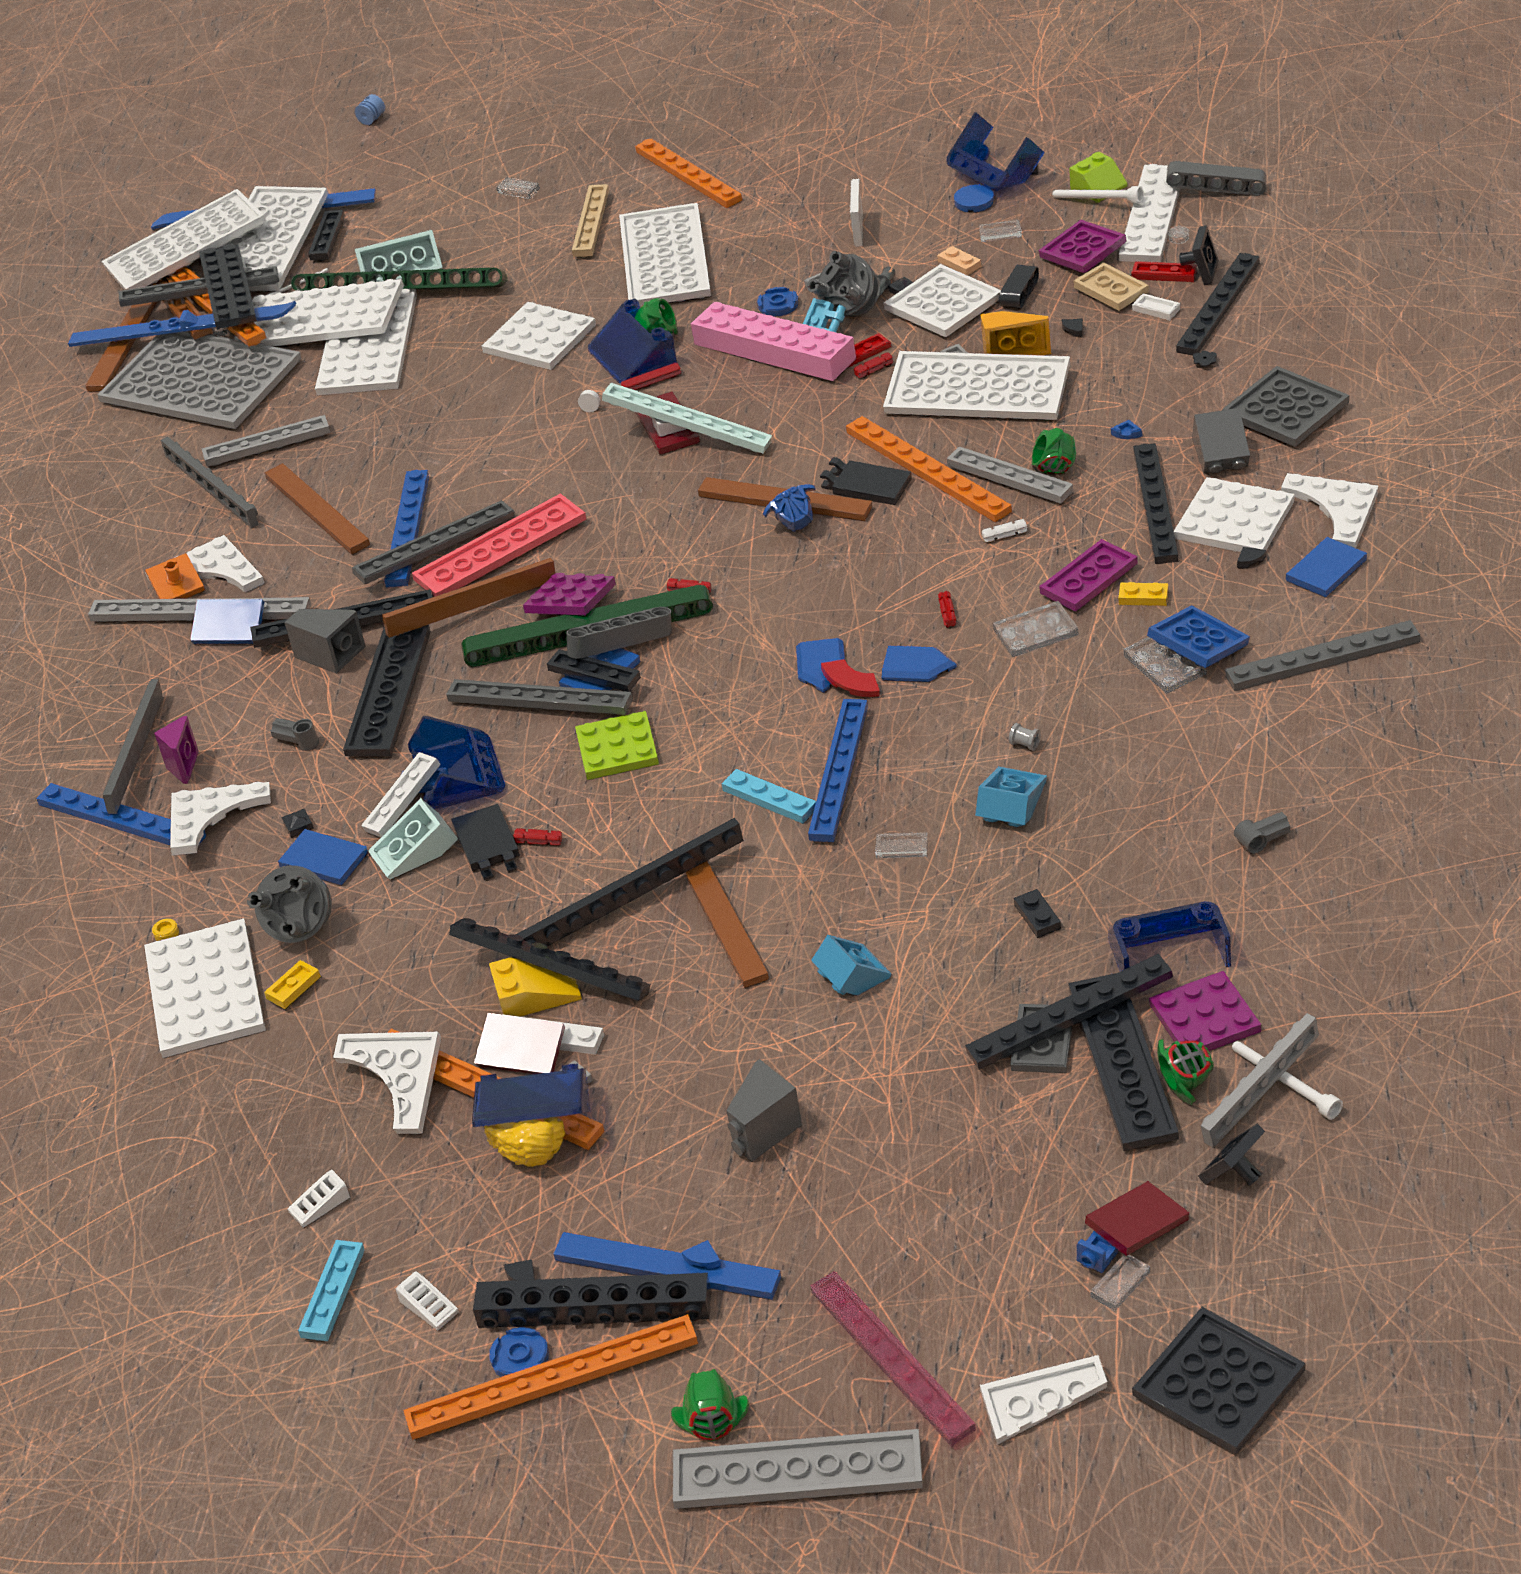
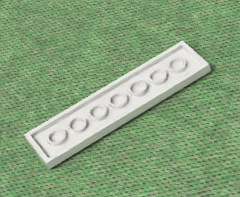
M1144 165L1138 185L1142 186L1144 190V198L1141 203H1133L1125 231L1127 242L1121 246L1119 261L1161 262L1180 188L1170 187L1166 182L1168 165Z

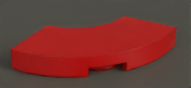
M845 659L821 663L823 675L836 688L840 687L850 691V694L855 696H879L880 690L874 673L855 671L848 666Z

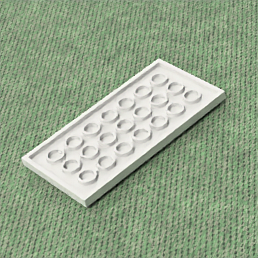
M255 186L248 200L264 215L266 222L259 228L252 229L242 237L235 238L227 244L239 245L245 271L277 266L279 282L251 286L249 290L270 292L280 290L328 196L327 188Z
M236 189L103 260L102 263L124 290L146 287L157 283L159 279L166 275L174 274L177 269L192 264L194 260L200 258L199 252L207 248H221L227 245L229 241L242 237L246 232L259 228L266 222V219Z
M698 203L619 215L630 308H640L644 302L655 298L665 299L667 302H682L687 299H701L711 296Z
M388 279L382 282L371 281L365 284H350L341 287L332 286L324 289L314 288L308 291L298 290L292 293H276L267 296L258 295L252 300L254 308L296 302L295 307L283 317L254 322L266 335V339L262 340L259 344L279 346L384 333L404 287L402 279Z
M402 289L384 333L326 340L315 387L317 395L398 389L417 297L416 289Z
M899 351L883 405L884 413L1057 420L1070 367V356Z

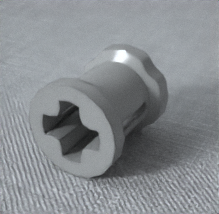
M1015 723L1009 734V743L1011 745H1024L1029 750L1035 751L1040 742L1041 731L1039 729L1030 730L1023 728L1021 724Z

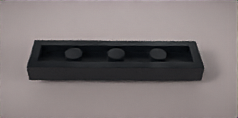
M344 210L324 212L308 253L310 260H329L345 218Z
M560 649L547 662L548 671L625 692H630L641 678L639 670L590 657L571 658L567 655V651Z

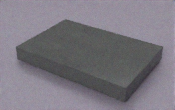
M1019 1004L1017 1020L1049 1005ZM1073 1025L1012 1054L1011 1071L1067 1073Z

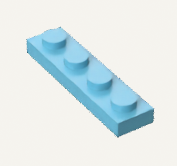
M735 769L722 783L724 792L802 824L813 814L816 801L738 769Z
M335 1241L299 1327L300 1338L321 1341L329 1340L364 1254L363 1243Z

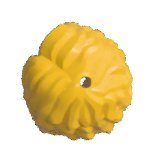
M543 1112L544 1122L537 1119H523L518 1123L504 1119H489L484 1124V1131L489 1145L498 1149V1153L503 1157L515 1162L516 1165L523 1164L527 1167L546 1164L558 1152L565 1134L564 1123L561 1119L554 1116L552 1112Z

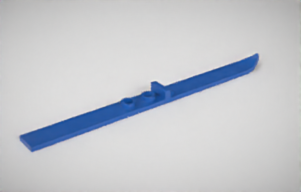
M373 188L328 194L322 208L375 202L376 190ZM197 210L172 212L162 215L152 224L151 229L167 227Z
M296 302L254 308L256 322L283 317L295 307ZM183 310L180 318L174 317L163 321L153 320L149 323L75 332L72 334L68 345L73 347L213 328L216 325L213 314L195 316L189 310Z

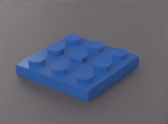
M1192 605L1149 627L1147 636L1158 644L1174 650L1178 655L1184 656L1194 661L1196 665L1205 668L1247 646L1250 636Z

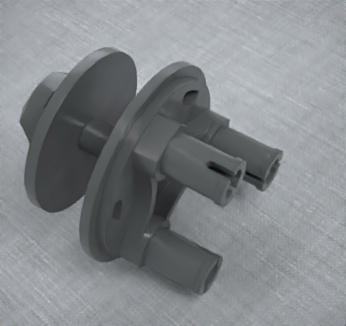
M832 251L829 258L830 262L823 269L819 280L810 279L808 281V291L816 294L820 300L831 302L834 305L832 311L836 312L838 305L846 307L844 316L857 317L866 314L873 308L879 297L880 282L878 276L863 258L854 254Z
M290 865L273 870L262 880L257 892H251L247 897L250 898V900H247V904L249 907L255 908L257 920L263 930L274 939L288 943L301 942L314 936L326 924L332 910V898L326 884L314 872L301 866Z

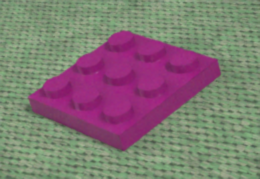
M1079 220L1038 251L1040 258L1085 273L1126 243L1127 239L1126 234Z
M583 573L575 575L553 574L523 604L524 613L586 615L616 585L615 577L605 576L604 574H596L594 576H588Z
M1224 971L1149 998L1150 1007L1174 1042L1198 1041L1204 1043L1203 1045L1207 1050L1211 1051L1261 1032V1023Z

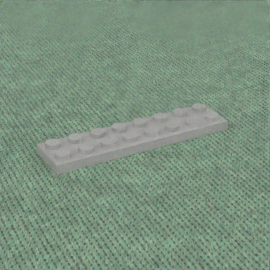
M919 1429L673 1450V1504L675 1509L923 1488Z

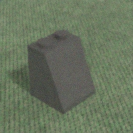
M1240 408L1194 415L1192 441L1203 473H1218L1227 469L1239 470L1249 466L1250 453Z
M299 609L285 621L294 657L336 674L366 647L357 612L354 610Z
M757 1060L726 1110L729 1121L727 1126L732 1137L731 1146L739 1156L743 1155L751 1162L802 1126L796 1087L763 1061Z

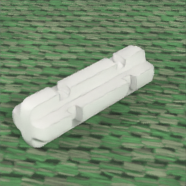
M1024 519L1014 521V524L1009 522L994 526V529H983L982 537L988 543L994 541V538L999 540L1014 536L1016 532L1018 534L1025 533L1027 531L1026 522Z

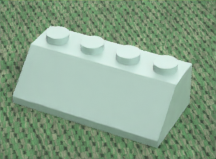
M432 230L355 249L360 272L443 269ZM401 275L398 276L396 280L402 279ZM381 276L378 277L376 282H382L383 278Z

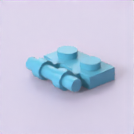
M813 298L803 324L837 333L839 324L843 323L846 307L838 305L835 312L832 311L834 305L831 302ZM831 319L832 322L829 329L825 328L828 320Z

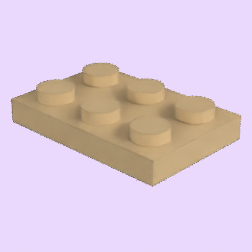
M1102 263L1074 280V288L1118 311L1137 300L1142 294L1149 292V285L1106 263Z

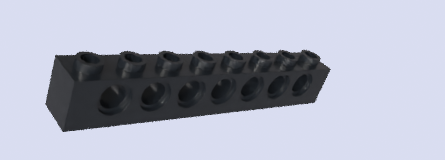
M708 1273L477 1282L473 1312L478 1328L489 1329L495 1327L667 1322L685 1315L689 1316L690 1321L710 1318L711 1286Z

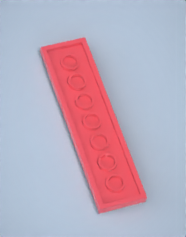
M560 493L412 573L413 579L425 590L431 589L433 597L459 589L566 530L577 526L579 523L587 520L586 514Z

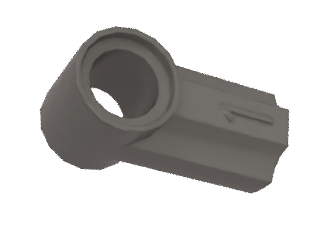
M276 718L272 723L270 732L273 738L297 743L299 748L304 751L312 750L319 744L318 735L310 719H300L295 722Z
M1283 812L1276 813L1255 823L1247 819L1236 826L1234 836L1248 852L1255 854L1262 851L1268 841L1289 833L1290 824Z

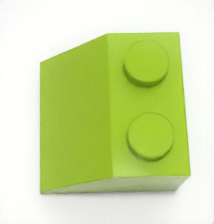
M1099 151L1069 168L1070 189L1122 190L1127 187V181L1113 158ZM1089 198V199H1091V200H1093V201L1099 203V202H1101L1102 200H1104V199H1106V198Z

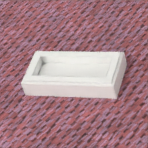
M1142 294L1132 304V309L1139 313L1171 320L1179 312L1180 303Z

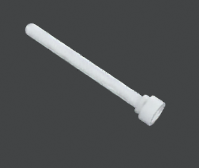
M1132 186L1128 190H1054L1053 197L1123 198L1132 203H1141L1144 198V190L1142 186Z
M1239 1041L1232 1044L1233 1051L1257 1065L1260 1059L1264 1058ZM1286 1071L1278 1079L1315 1103L1319 1113L1329 1120L1334 1119L1340 1113L1343 1102L1333 1094L1322 1095Z

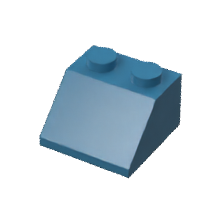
M832 935L826 936L811 960L819 968L817 970L818 973L829 979L833 983L832 988L843 995L846 993L859 995L889 979L892 975L864 944Z

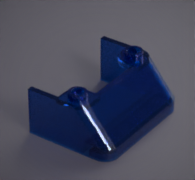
M974 112L946 158L947 165L953 170L995 191L1026 182L1045 152L1031 139L1026 137L1005 171L987 163L986 160L990 155V149L983 143L993 129V126L978 113Z
M1204 901L1117 920L1108 929V941L1119 972L1130 967L1126 948L1206 931H1212L1226 968L1231 967L1230 934L1219 907L1213 902Z

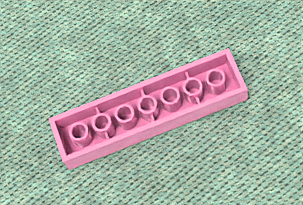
M720 302L712 303L691 323L695 345L834 381L856 358L854 340L851 336L725 305Z

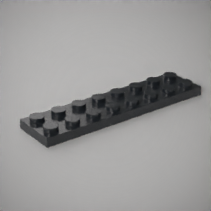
M227 244L222 248H207L199 252L216 329L256 322L257 319L239 245Z
M429 625L390 638L386 635L385 627L383 628L343 748L345 756H392L431 630Z
M1114 974L1068 983L1069 993L1072 995ZM1131 998L1081 1021L1080 1025L1123 1151L1179 1140V1132Z

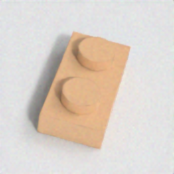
M953 246L938 254L939 263L967 276L982 267L980 259Z

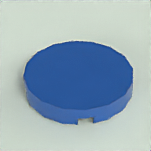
M985 185L965 186L954 194L955 206L963 212H968V210H973V212L986 210L993 204L994 200L992 189Z
M786 287L768 289L764 295L761 296L760 294L757 299L759 311L762 314L771 316L787 315L793 312L799 303L797 293L794 290L793 292L789 291V288Z
M526 1327L513 1328L506 1331V1335L494 1340L490 1348L491 1366L500 1377L545 1363L549 1359V1349L545 1338L540 1336V1333L535 1329Z

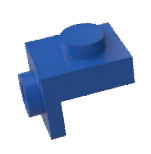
M1095 1231L1092 1232L1086 1241L1080 1239L1077 1243V1261L1083 1266L1101 1273L1104 1272L1119 1252L1117 1248Z

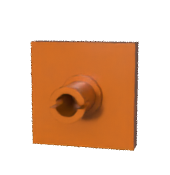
M187 553L145 570L159 599H186L205 591L204 585Z

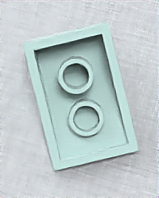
M420 798L368 852L387 878L392 879L440 857L458 838L440 814Z

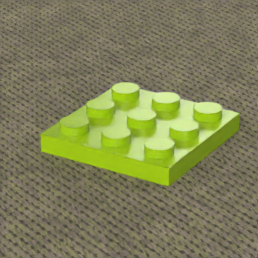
M646 711L575 726L587 780L659 764Z

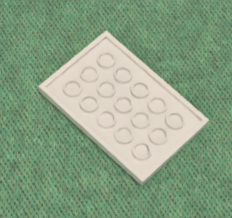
M244 919L144 945L162 1058L266 1031L248 931Z

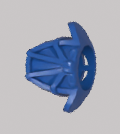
M810 484L799 485L778 494L766 506L763 512L764 517L766 518L770 512H774L775 518L793 532L806 527L813 520L811 499L806 493L815 491V486Z

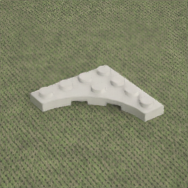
M1287 473L1281 491L1292 493L1294 497L1309 502L1312 500L1317 503L1319 509L1328 518L1332 519L1334 529L1332 539L1356 548L1377 498L1378 486Z
M225 535L187 552L200 579L222 577L227 579L228 583L240 588L244 593L264 584L263 576Z
M269 782L229 785L220 788L207 787L202 790H182L172 793V856L197 853L199 842L204 835L203 830L208 825L213 826L225 818V813H228L234 808L243 810L271 803Z
M438 1032L338 1034L333 1057L337 1063H348L364 1067L378 1075L389 1087L393 1096V1130L396 1134H422L441 1035Z

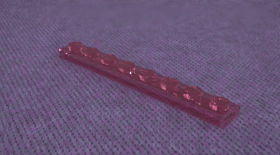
M835 1271L810 1285L812 1294L950 1446L976 1431L975 1422Z

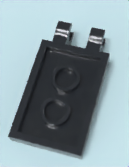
M832 457L829 461V465L835 467L831 471L824 470L820 475V478L826 479L821 484V487L823 489H832L833 494L896 505L912 479L911 471L851 460L845 464L837 457Z
M498 804L451 819L471 870L479 869L483 880L492 878L491 865L502 861L507 872L517 869L514 860L515 857L520 856L519 850Z

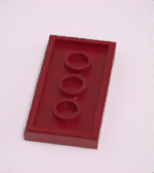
M673 391L655 396L680 405ZM635 412L659 455L700 442L698 433L690 429L660 437L653 426L652 418Z

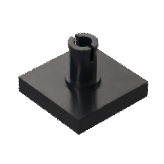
M1207 225L1198 228L1192 251L1182 252L1179 255L1181 266L1197 263L1204 285L1212 284L1219 261Z
M1257 1123L1233 1138L1198 1175L1200 1180L1206 1185L1233 1168L1245 1180L1248 1186L1252 1185L1263 1173L1247 1159L1245 1154L1265 1133L1264 1129Z

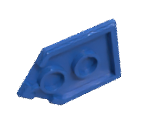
M839 638L800 642L796 646L798 680L806 684L808 682L813 684L817 690L823 693L829 689L831 683L823 675L821 663L845 659L843 641Z
M888 646L882 668V680L930 682L937 678V674L945 670L950 671L956 668L957 664L936 647Z

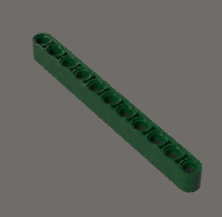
M495 267L313 273L295 275L291 280V286L295 291H308L314 288L339 287L338 281L342 277L344 279L343 286H348L350 284L357 285V280L360 277L363 278V284L371 281L376 282L380 276L383 278V281H386L388 279L396 280L401 275L404 285L403 289L502 287L506 284L507 274L505 271ZM498 272L500 279L494 283L492 277L494 273ZM459 273L461 280L455 284L454 276ZM479 273L480 280L474 283L473 276ZM440 274L441 281L436 285L434 278ZM420 275L422 281L419 285H416L415 278ZM324 278L325 285L323 288H320L319 281ZM302 279H305L306 286L301 289L300 282Z
M695 585L593 608L586 615H562L469 636L462 641L461 648L465 663L468 666L477 667L567 646V631L572 628L655 607L669 608L671 610V621L676 622L708 614L713 608V603L708 588L704 585Z

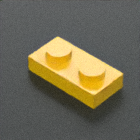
M1120 583L1119 605L1167 606L1168 583Z
M302 960L298 961L264 992L266 999L286 1009L321 977L319 970Z

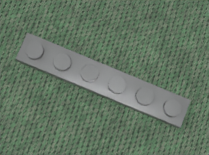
M325 415L205 447L202 448L206 466H216L230 460H238L252 454H260L270 449H278L292 443H300L310 438L322 437L325 434H329L330 429Z
M960 446L947 458V465L1054 502L1062 503L1073 492L1072 483Z
M1307 1013L1300 1021L1295 1022L1289 1033L1283 1039L1276 1042L1272 1051L1265 1058L1258 1061L1254 1070L1247 1077L1240 1080L1237 1088L1230 1095L1223 1098L1219 1107L1212 1114L1205 1117L1201 1125L1205 1144L1214 1148L1319 1036L1315 1017Z

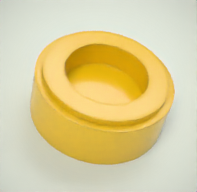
M162 919L155 923L152 928L156 941L179 935L177 923L172 919Z

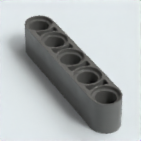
M1173 161L1167 166L1166 182L1170 187L1254 196L1262 195L1266 191L1267 177L1266 173L1261 169Z
M655 607L569 629L567 631V655L571 658H584L669 636L672 633L671 610L667 607Z

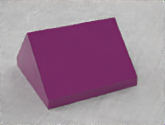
M182 716L154 734L166 769L183 784H188L199 750L188 717Z

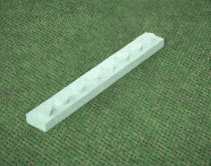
M610 383L602 394V401L608 402L611 405L620 406L632 412L650 416L653 419L666 421L672 425L711 436L714 439H720L733 445L751 449L754 452L764 454L772 440V435L614 383Z

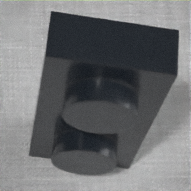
M1038 889L1014 897V906L1037 938L1061 929V921Z

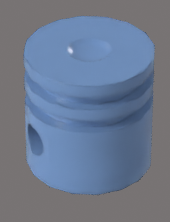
M368 95L355 108V116L362 124L370 125L385 111V104L377 95Z

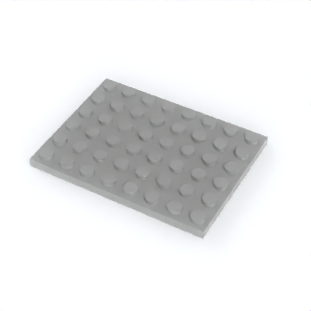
M188 331L157 335L98 394L99 402L236 429L302 358L298 351L261 344L248 347L240 340L214 335H205L194 340Z

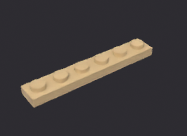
M608 184L589 185L572 248L573 257L584 258L593 256L609 194Z

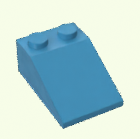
M998 766L978 788L975 816L983 817V820L989 822L1006 821L1008 825L1015 827L1025 825L1033 815L1046 783L1047 775Z

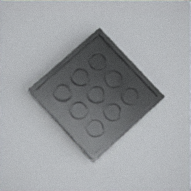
M1276 366L1222 410L1240 408L1244 426L1296 447L1350 402V395Z

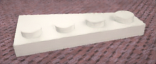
M1097 1355L980 1385V1392L997 1445L1107 1388V1380Z

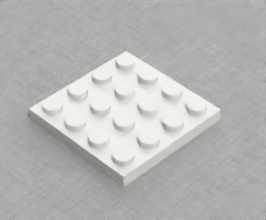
M940 264L885 301L884 310L947 337L999 301L1001 290Z
M527 302L482 345V350L486 354L551 370L596 326L595 318Z
M1207 477L1175 528V539L1241 552L1243 547L1267 550L1294 503V494Z

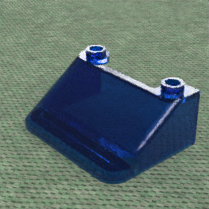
M636 298L626 300L588 345L589 353L618 383L677 363L673 335L661 327L654 328L652 333H649L635 319L636 312L640 308L639 301Z
M429 716L422 717L407 744L412 758L414 759L419 752L437 758L440 763L438 768H446L449 772V775L441 773L431 791L426 792L423 800L433 809H441L503 792L505 782L491 739L487 733L480 729Z
M578 1063L562 1065V1071L502 1079H497L496 1074L480 1076L481 1081L475 1082L472 1127L591 1112L586 1068L579 1069Z

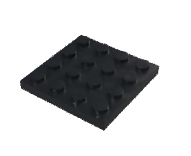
M1201 1307L1133 1386L1132 1394L1134 1397L1237 1455L1306 1371V1363L1210 1310Z

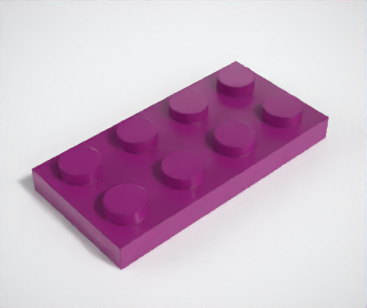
M1101 539L1040 585V594L1076 612L1137 565L1138 558L1136 555Z

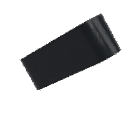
M1017 264L1000 292V306L1022 309L1038 282L1039 268Z

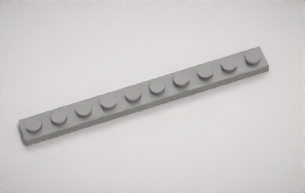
M309 597L211 598L262 599L265 602L262 619L273 620L289 619L299 609H310L311 606ZM197 599L94 600L88 616L90 621L102 622L194 620Z

